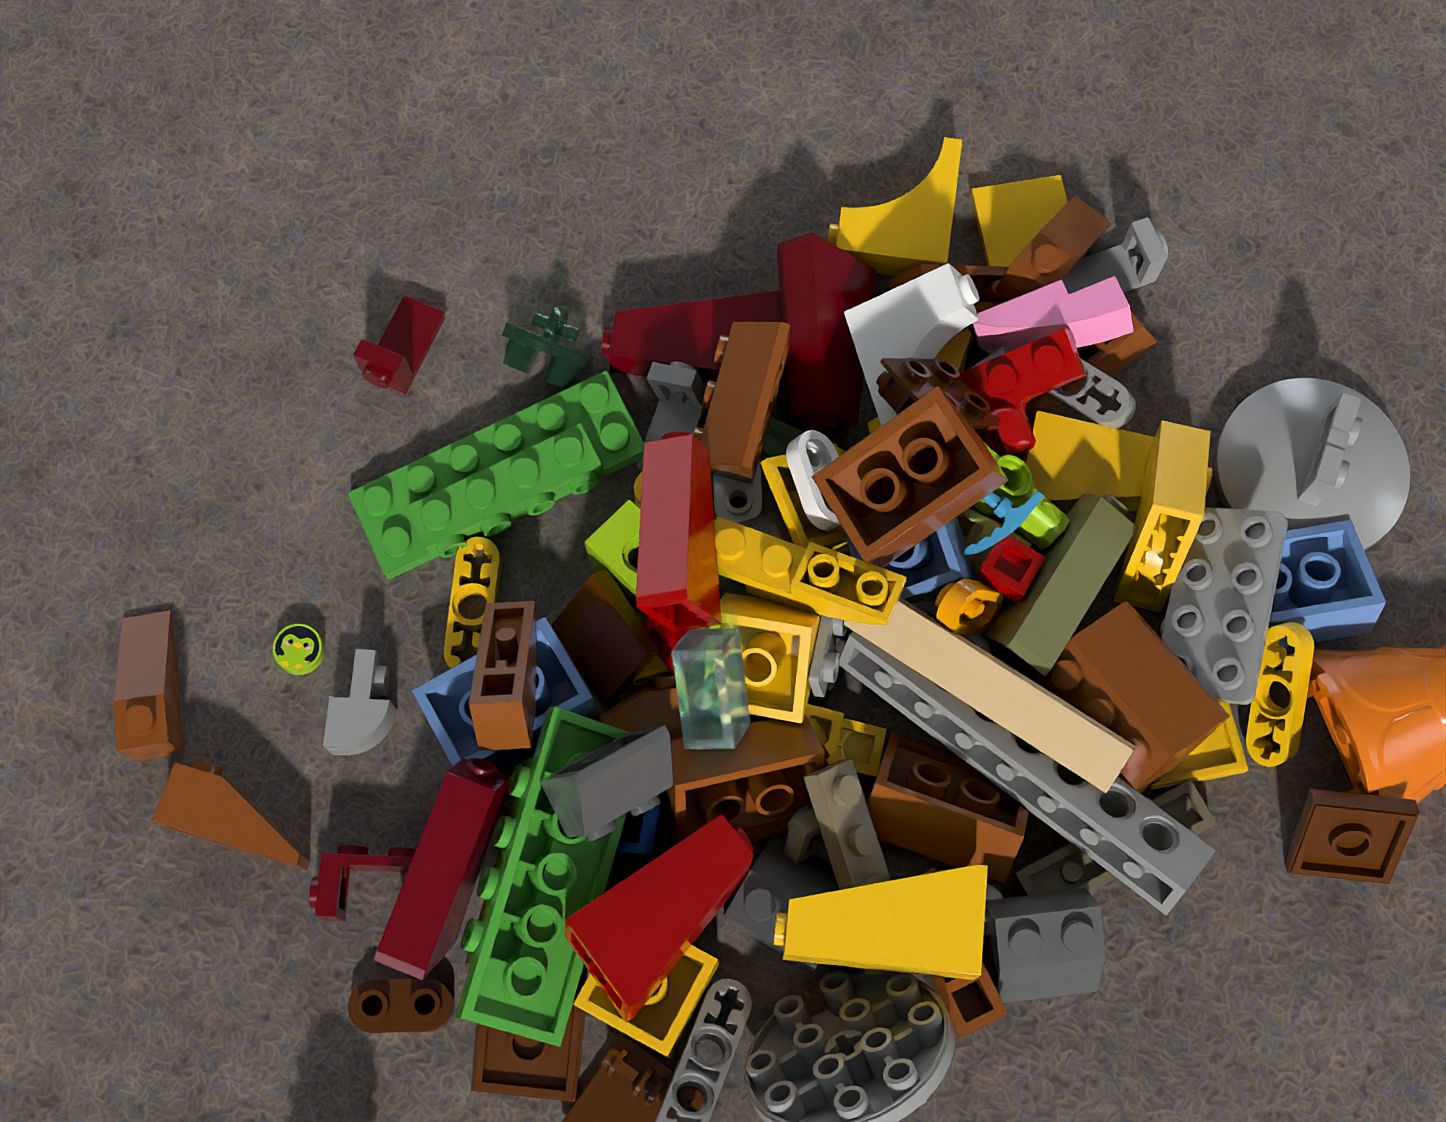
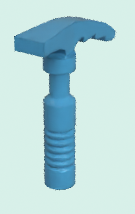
M1037 490L1026 503L1018 508H1012L1013 502L1007 497L1002 499L993 492L984 497L982 500L995 509L993 513L1000 518H1004L1001 528L996 527L990 537L985 536L976 545H969L964 550V555L969 556L982 552L1007 537L1024 522L1044 495Z

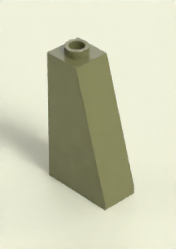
M1106 493L1103 496L1083 494L1066 515L1070 521L1065 530L1051 545L1038 551V553L1046 558L1021 601L1017 603L1007 596H1003V604L997 617L981 633L986 641L1012 662L1042 676H1046L1138 528L1125 517L1129 511L1126 506Z

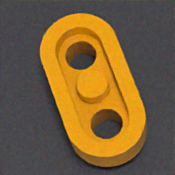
M961 579L956 583L950 582L940 591L936 598L935 607L938 609L936 619L954 633L973 636L980 635L997 617L1003 604V594L979 581Z

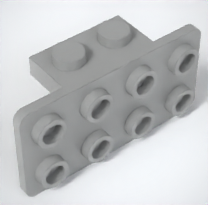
M1205 507L1202 522L1175 582L1172 583L1166 617L1163 619L1160 628V638L1217 702L1247 705L1255 698L1288 526L1287 519L1281 512Z

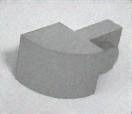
M355 650L349 698L329 696L323 747L332 755H355L368 751L387 736L395 722L397 715L395 706L390 700H379L380 695L386 696L388 694L390 668L389 666H383L384 661L376 650Z

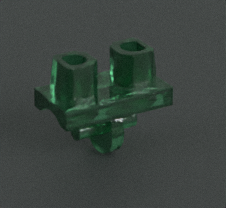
M556 306L550 316L540 312L534 314L532 325L544 329L543 336L506 322L502 332V336L509 338L503 360L504 365L530 374L538 351H542L552 355L543 380L564 389H568L573 385L581 367L589 369L594 357L558 343L561 337L576 341L580 332V328L567 324L569 311L561 306Z

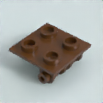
M909 357L906 359H881L880 363L886 371L881 373L876 380L879 386L878 393L897 415L939 386L973 429L1000 428L1001 424L989 412L990 406L987 401L967 388L959 379L960 373L958 369L947 360L942 358L914 359Z
M623 1034L616 1046L612 1047L601 1062V1067L562 1122H654L674 1071ZM684 1086L677 1090V1101L686 1111L696 1112L704 1105L703 1095L695 1087Z

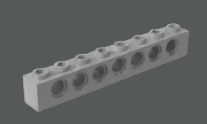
M853 631L849 635L839 659V665L1163 914L1167 915L1215 853L1216 850L1204 842L1194 831L1184 827L1160 809L1151 799L1141 795L1119 777L1115 779L1107 793L1103 792Z

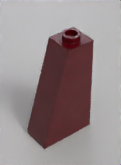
M811 232L782 242L777 247L782 322L790 324V348L786 359L790 418L808 426L809 430H815L825 436L836 434L837 430L858 425L864 372L844 312L873 299L876 270Z
M780 291L616 311L613 328L605 327L601 353L604 356H608L610 372L647 377L652 362L670 365L671 362H682L695 368L705 385H707L709 380L717 382L721 364L715 363L714 359L721 334L729 336L733 322H782Z
M463 758L446 772L377 948L374 961L423 980L455 944L511 776L498 772L495 764L480 758Z

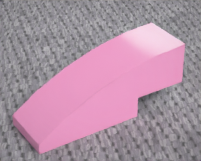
M1115 276L1071 294H1068L1063 281L1059 280L977 313L979 320L972 323L980 349L997 351L1004 347L1007 352L1063 328L1070 330L1076 348L1105 342L1134 332L1130 305Z

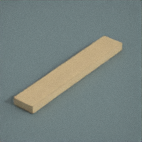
M901 597L897 601L887 626L844 621L843 623L854 632L1105 793H1107L1136 748L1135 745L958 633H954Z

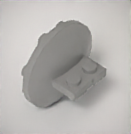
M1295 378L1278 381L1257 390L1240 403L1230 415L1221 430L1215 448L1214 476L1224 507L1228 509L1281 512L1287 519V530L1351 520L1365 551L1390 531L1400 517L1407 501L1410 488V465L1404 443L1397 429L1386 414L1371 400L1349 387L1332 381L1316 378Z
M836 970L826 974L819 984L829 1007L828 1010L810 1017L805 1003L799 995H790L782 998L776 1003L774 1013L764 1023L752 1041L745 1060L744 1082L746 1091L757 1114L764 1122H898L926 1103L929 1096L944 1078L954 1053L955 1033L951 1018L941 997L926 983L915 978L914 975L887 971L882 975H866L865 971L846 973L842 970Z

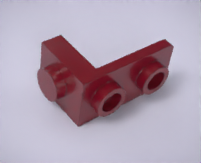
M404 296L378 345L361 339L353 356L362 372V377L379 388L387 389L389 387L406 394L445 320L444 312L411 297Z
M339 845L337 854L321 853L319 877L314 876L312 878L309 889V904L311 908H315V916L324 921L345 922L350 870L407 873L416 849L392 847L388 849V856L368 855L369 848Z

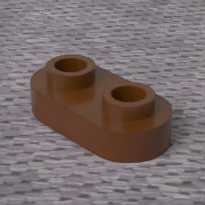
M418 978L368 980L354 989L348 1002V1013L353 1024L362 1031L376 1034L434 1032L444 1027L454 1012L452 992L444 983L432 978H424L423 980ZM424 995H431L435 1001L434 1009L431 1013L422 1015L417 1008L418 1001ZM379 996L382 1000V1009L377 1015L370 1016L366 1011V1003L371 997Z

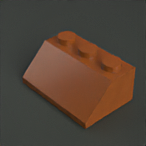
M733 322L730 335L721 334L714 359L715 363L721 364L717 382L708 381L702 401V409L709 410L704 428L696 426L693 433L709 450L711 474L753 485L790 348V324L783 322Z
M939 386L811 476L865 562L882 568L1009 481L982 439Z
M1123 602L1071 637L1046 676L1036 673L1054 695L1136 746L1121 770L1123 776L1135 790L1159 782L1230 717L1129 602Z
M806 714L802 723L772 718L670 741L673 786L663 791L662 797L673 847L721 814L732 827L738 825L747 834L750 841L788 833V823L792 816L805 806L813 807L804 777L824 768L825 751Z
M893 730L867 801V807L879 842L892 843L917 852L929 860L941 861L958 868L973 865L988 866L987 879L1005 884L1023 841L1029 813L1028 809L952 751Z

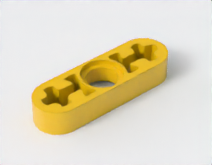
M484 537L467 539V546L462 549L459 546L456 553L444 644V659L450 669L462 663L460 658L454 656L455 651L464 650L466 643V634L464 631L456 632L457 627L460 626L471 631L481 630L484 614L477 619H466L460 614L461 603L467 597L474 595L484 598L487 603H497L502 559L496 545ZM477 550H484L486 557L491 560V563L482 564L480 572L482 583L490 582L488 588L481 584L473 583L474 569L472 564L467 562V558H474ZM463 580H467V581H469V582H472V583H468V584L462 585ZM473 632L472 645L477 652L480 634Z
M1285 622L1268 629L1256 694L1251 702L1246 747L1251 758L1265 767H1274L1292 759L1299 750L1314 653V640L1308 629L1296 622ZM1287 637V644L1295 647V653L1286 656V648L1279 646V639ZM1283 665V670H1274L1275 667ZM1273 681L1284 684L1290 693V702L1286 708L1277 706L1271 700L1269 689ZM1277 719H1285L1284 722L1276 725ZM1272 732L1273 741L1280 744V749L1272 752V743L1265 740V735Z

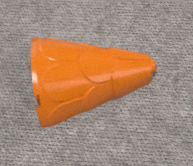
M1446 645L1439 649L1385 646L1375 650L1314 649L1306 700L1315 698L1354 786L1353 789L1347 792L1413 799L1418 804L1433 790L1442 788L1446 784Z

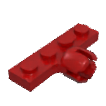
M1063 328L960 373L959 379L971 392L980 395L987 401L990 406L989 412L1001 424L999 429L974 430L984 443L1002 457L1019 453L1022 456L1035 446L1036 439L1025 412L1028 401L1087 375L1070 330Z

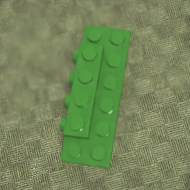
M606 370L350 491L348 495L381 569L389 580L439 556L446 558L456 555L459 546L461 549L467 546L466 540L469 538L483 535L487 537L495 536L507 530L512 521L526 514L534 516L544 513L553 507L556 500L570 493L579 495L588 492L598 484V480L643 459L644 442Z
M556 706L548 708L533 758H528L525 766L517 765L511 775L508 794L515 796L510 816L502 815L494 830L493 845L500 847L494 868L487 866L482 872L478 883L477 896L484 899L478 920L471 918L468 921L462 935L461 949L468 951L465 963L470 964V968L455 1014L456 1018L547 1044L561 1046L584 963L564 937L565 919L605 892L627 813L614 819L618 826L615 830L596 840L589 841L587 836L567 837L540 780L629 732Z

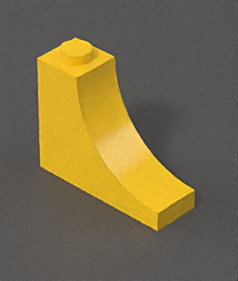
M944 137L939 158L930 173L919 185L905 195L876 206L860 208L841 207L839 224L830 223L827 241L874 268L877 274L898 276L919 264L946 265L962 139Z
M1161 420L1148 453L1144 484L1135 520V525L1138 528L1130 540L1115 586L1113 602L1121 604L1129 602L1134 607L1159 613L1162 612L1170 594L1172 583L1175 582L1204 517L1211 431Z

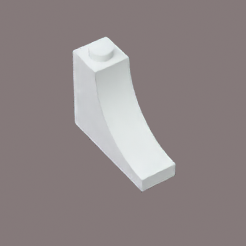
M949 263L844 312L881 426L897 415L878 393L879 386L876 380L881 373L886 371L880 363L881 359H906L908 357L914 359H934L952 337L968 325L979 320L974 303L979 301V295L973 280L968 274L962 276Z

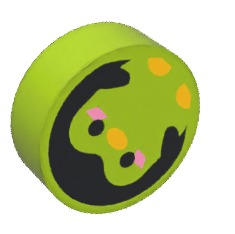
M293 624L285 627L278 633L273 643V656L276 662L285 671L294 675H304L314 671L321 664L325 655L323 639L316 630L305 624Z

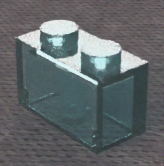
M739 628L689 629L672 650L684 749H735L751 725Z

